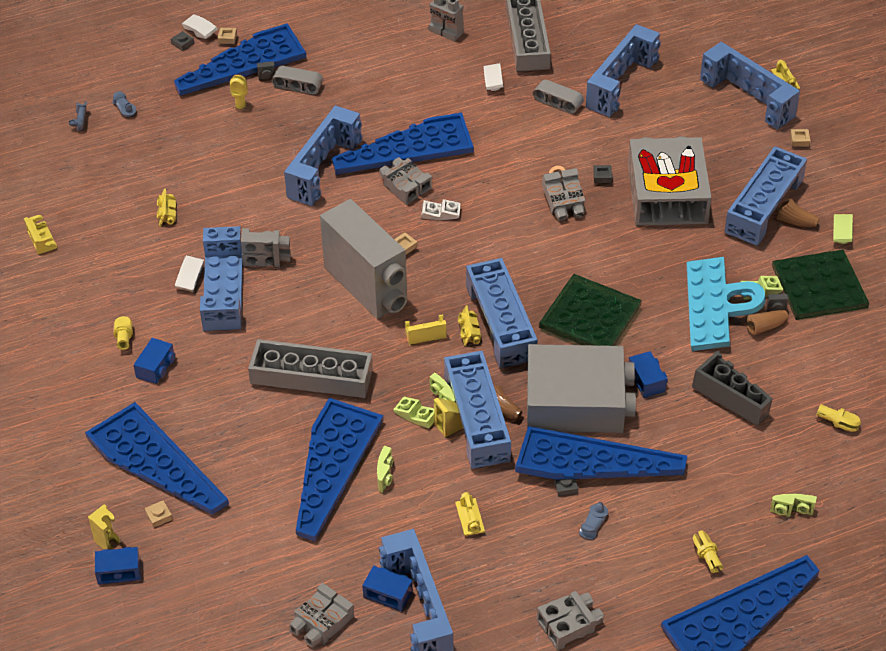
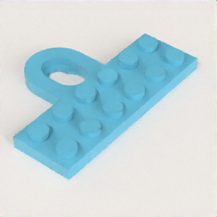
M724 257L687 262L692 351L731 346L729 317L750 315L758 312L765 305V291L758 283L746 281L726 284ZM735 295L752 298L747 303L732 304L728 302Z

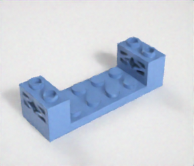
M637 24L631 29L587 81L586 108L608 117L617 112L620 106L618 100L621 93L618 78L625 73L626 68L631 66L633 62L647 68H651L654 63L658 62L660 57L658 50L661 45L659 32Z
M723 42L718 43L703 53L701 81L713 88L723 80L728 79L767 104L765 122L777 130L796 117L800 90Z
M339 106L333 107L284 171L287 198L313 206L316 200L320 199L319 165L326 159L327 154L335 147V144L354 150L361 143L363 135L361 134L362 122L360 121V113Z
M774 146L728 210L724 233L758 246L766 235L769 217L789 188L797 190L804 180L807 158Z
M241 226L203 228L205 252L204 296H200V315L203 331L241 329L243 276Z
M499 258L467 265L466 288L471 300L478 299L494 338V356L499 368L528 362V344H537L538 339L503 259Z
M483 351L444 357V378L451 387L466 435V453L471 469L511 462L510 436Z
M411 529L381 537L382 546L379 547L381 568H386L398 575L411 574L412 581H416L418 584L416 586L418 597L424 600L423 610L425 616H429L431 619L413 624V634H410L411 651H453V631L415 530Z

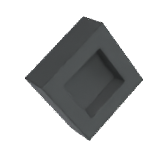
M182 31L171 38V44L183 51L194 44V38Z
M274 61L257 63L259 80L273 78L275 74Z
M611 165L593 166L594 183H612Z
M768 294L767 312L786 311L788 303L787 294Z
M554 479L558 497L578 494L576 479Z

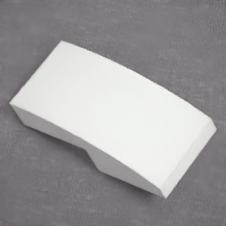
M194 14L182 23L184 29L194 31L196 37L204 39L210 38L218 30L211 22Z
M500 63L484 66L486 90L496 91L503 87Z
M443 199L442 204L424 200L421 218L431 220L459 218L461 203Z
M186 255L179 271L175 288L194 292L204 260Z

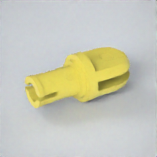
M234 75L230 81L231 95L235 97L236 108L243 109L246 107L247 81L241 75Z
M122 316L114 322V336L117 339V348L126 350L129 347V339L133 335V325L130 318Z
M820 404L816 416L832 421L834 427L850 432L857 431L859 425H861V420L857 415L847 412L842 408L837 411Z
M700 530L698 531L699 536L697 534L693 535V541L698 549L697 554L699 558L706 560L711 573H718L717 567L720 570L723 569V565L716 554L718 547L716 543L711 541L705 531Z

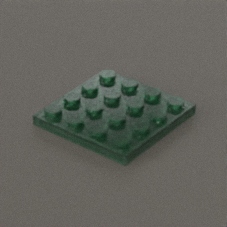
M844 249L772 261V268L775 275L778 276L784 294L788 296V304L796 320L869 307V301Z
M573 274L539 322V328L580 345L615 346L640 308L642 300Z

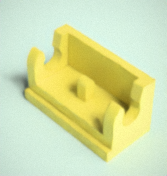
M42 215L24 218L27 232L38 254L57 248L46 222L36 223V221L43 219Z
M443 314L439 315V321L410 326V322L405 321V333L409 345L447 338L446 321L443 320Z
M104 504L88 516L94 542L102 549L113 550L109 541L115 540L116 543L120 544V539L113 532L111 521H115L114 515Z

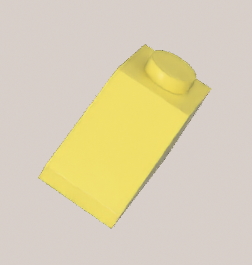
M435 398L434 425L445 438L463 429V425L455 402Z

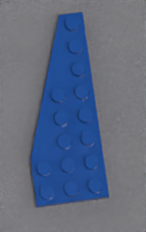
M288 23L253 34V38L248 41L245 39L240 42L241 45L234 48L231 47L212 58L210 63L201 64L198 70L194 72L189 71L174 80V86L179 95L182 96L231 81L234 75L244 77L257 73V63L274 61V67L307 58L306 51Z
M461 112L426 118L421 124L416 125L414 123L409 125V129L404 131L397 130L376 139L375 143L370 145L366 143L361 145V148L358 150H349L332 157L335 175L392 166V162L398 157L402 160L409 158L412 162L473 153L474 146Z
M332 398L327 400L311 430L301 504L296 525L297 536L316 541L384 420L383 415Z
M136 402L85 432L86 438L109 462L213 515L229 504L228 498Z
M528 426L515 472L555 480L684 475L687 455Z
M808 555L803 556L662 621L661 628L677 651H742L819 575L820 570Z

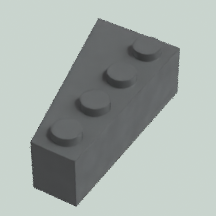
M718 350L695 370L692 388L757 426L768 417L773 399L755 383L751 384L743 372L739 373L736 371L734 364L729 360L725 361Z

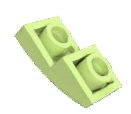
M834 214L833 242H838L839 244L852 242L853 214Z
M760 276L758 281H750L761 285L766 297H768V294H779L783 291L778 276ZM743 296L744 299H752L749 296Z
M433 373L430 376V390L435 395H439V398L456 403L451 387L438 374Z
M403 397L393 409L394 413L414 424L430 428L434 423V408L422 406L420 400Z
M387 446L383 447L377 465L378 490L383 493L386 486H390L393 479L391 467L394 457H392V449Z
M805 494L773 496L770 512L789 517L792 510L802 514L813 515L817 497Z

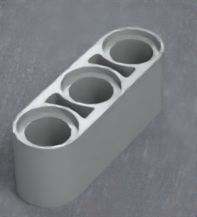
M279 66L272 78V84L281 89L317 94L324 79L318 72Z
M542 80L533 91V96L537 101L570 114H574L584 102V97L581 93L549 80Z

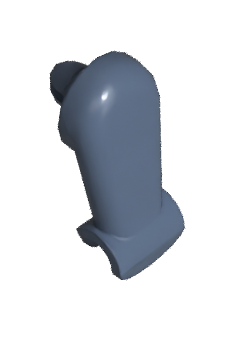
M118 91L113 94L112 103L117 105L124 117H132L136 114V107L127 100L124 93Z
M76 102L77 118L68 122L70 126H76L77 131H81L84 127L87 102H84L83 105Z
M598 502L590 507L585 523L581 524L579 531L581 537L588 540L595 539L597 529L608 515V509L602 502Z

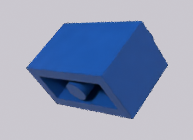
M151 338L133 365L136 378L157 384L160 378L164 377L168 366L175 360L173 344Z
M651 351L629 357V362H634V382L643 398L665 392L666 383H668L667 375L665 372H662L658 359L654 358Z
M138 547L95 551L97 583L108 584L141 580Z
M373 565L362 585L363 597L403 611L413 592L412 579L405 575L390 572L386 568H379Z

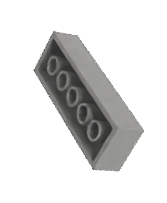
M505 0L516 71L550 69L551 53L540 0Z
M257 339L248 371L250 384L366 398L373 370L372 353Z

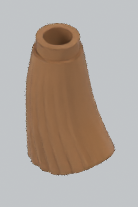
M792 199L781 203L776 218L789 224L815 228L819 221V217L802 209Z
M785 310L750 314L747 316V330L751 334L756 335L774 329L788 320V313Z
M494 385L503 417L518 421L523 411L507 398L501 386Z

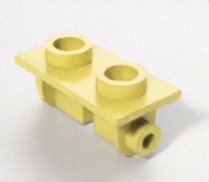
M779 60L776 68L771 69L772 73L793 87L800 89L796 78L793 77L788 69L787 63Z
M164 189L162 195H159L157 198V206H159L157 218L159 219L160 227L163 222L171 225L176 221V198L172 194H166V189Z
M465 306L462 313L458 316V323L461 328L460 336L466 347L468 342L479 344L482 337L478 328L477 314L474 311H469L468 306Z
M465 492L461 495L460 501L455 502L464 536L484 533L485 529L476 498Z

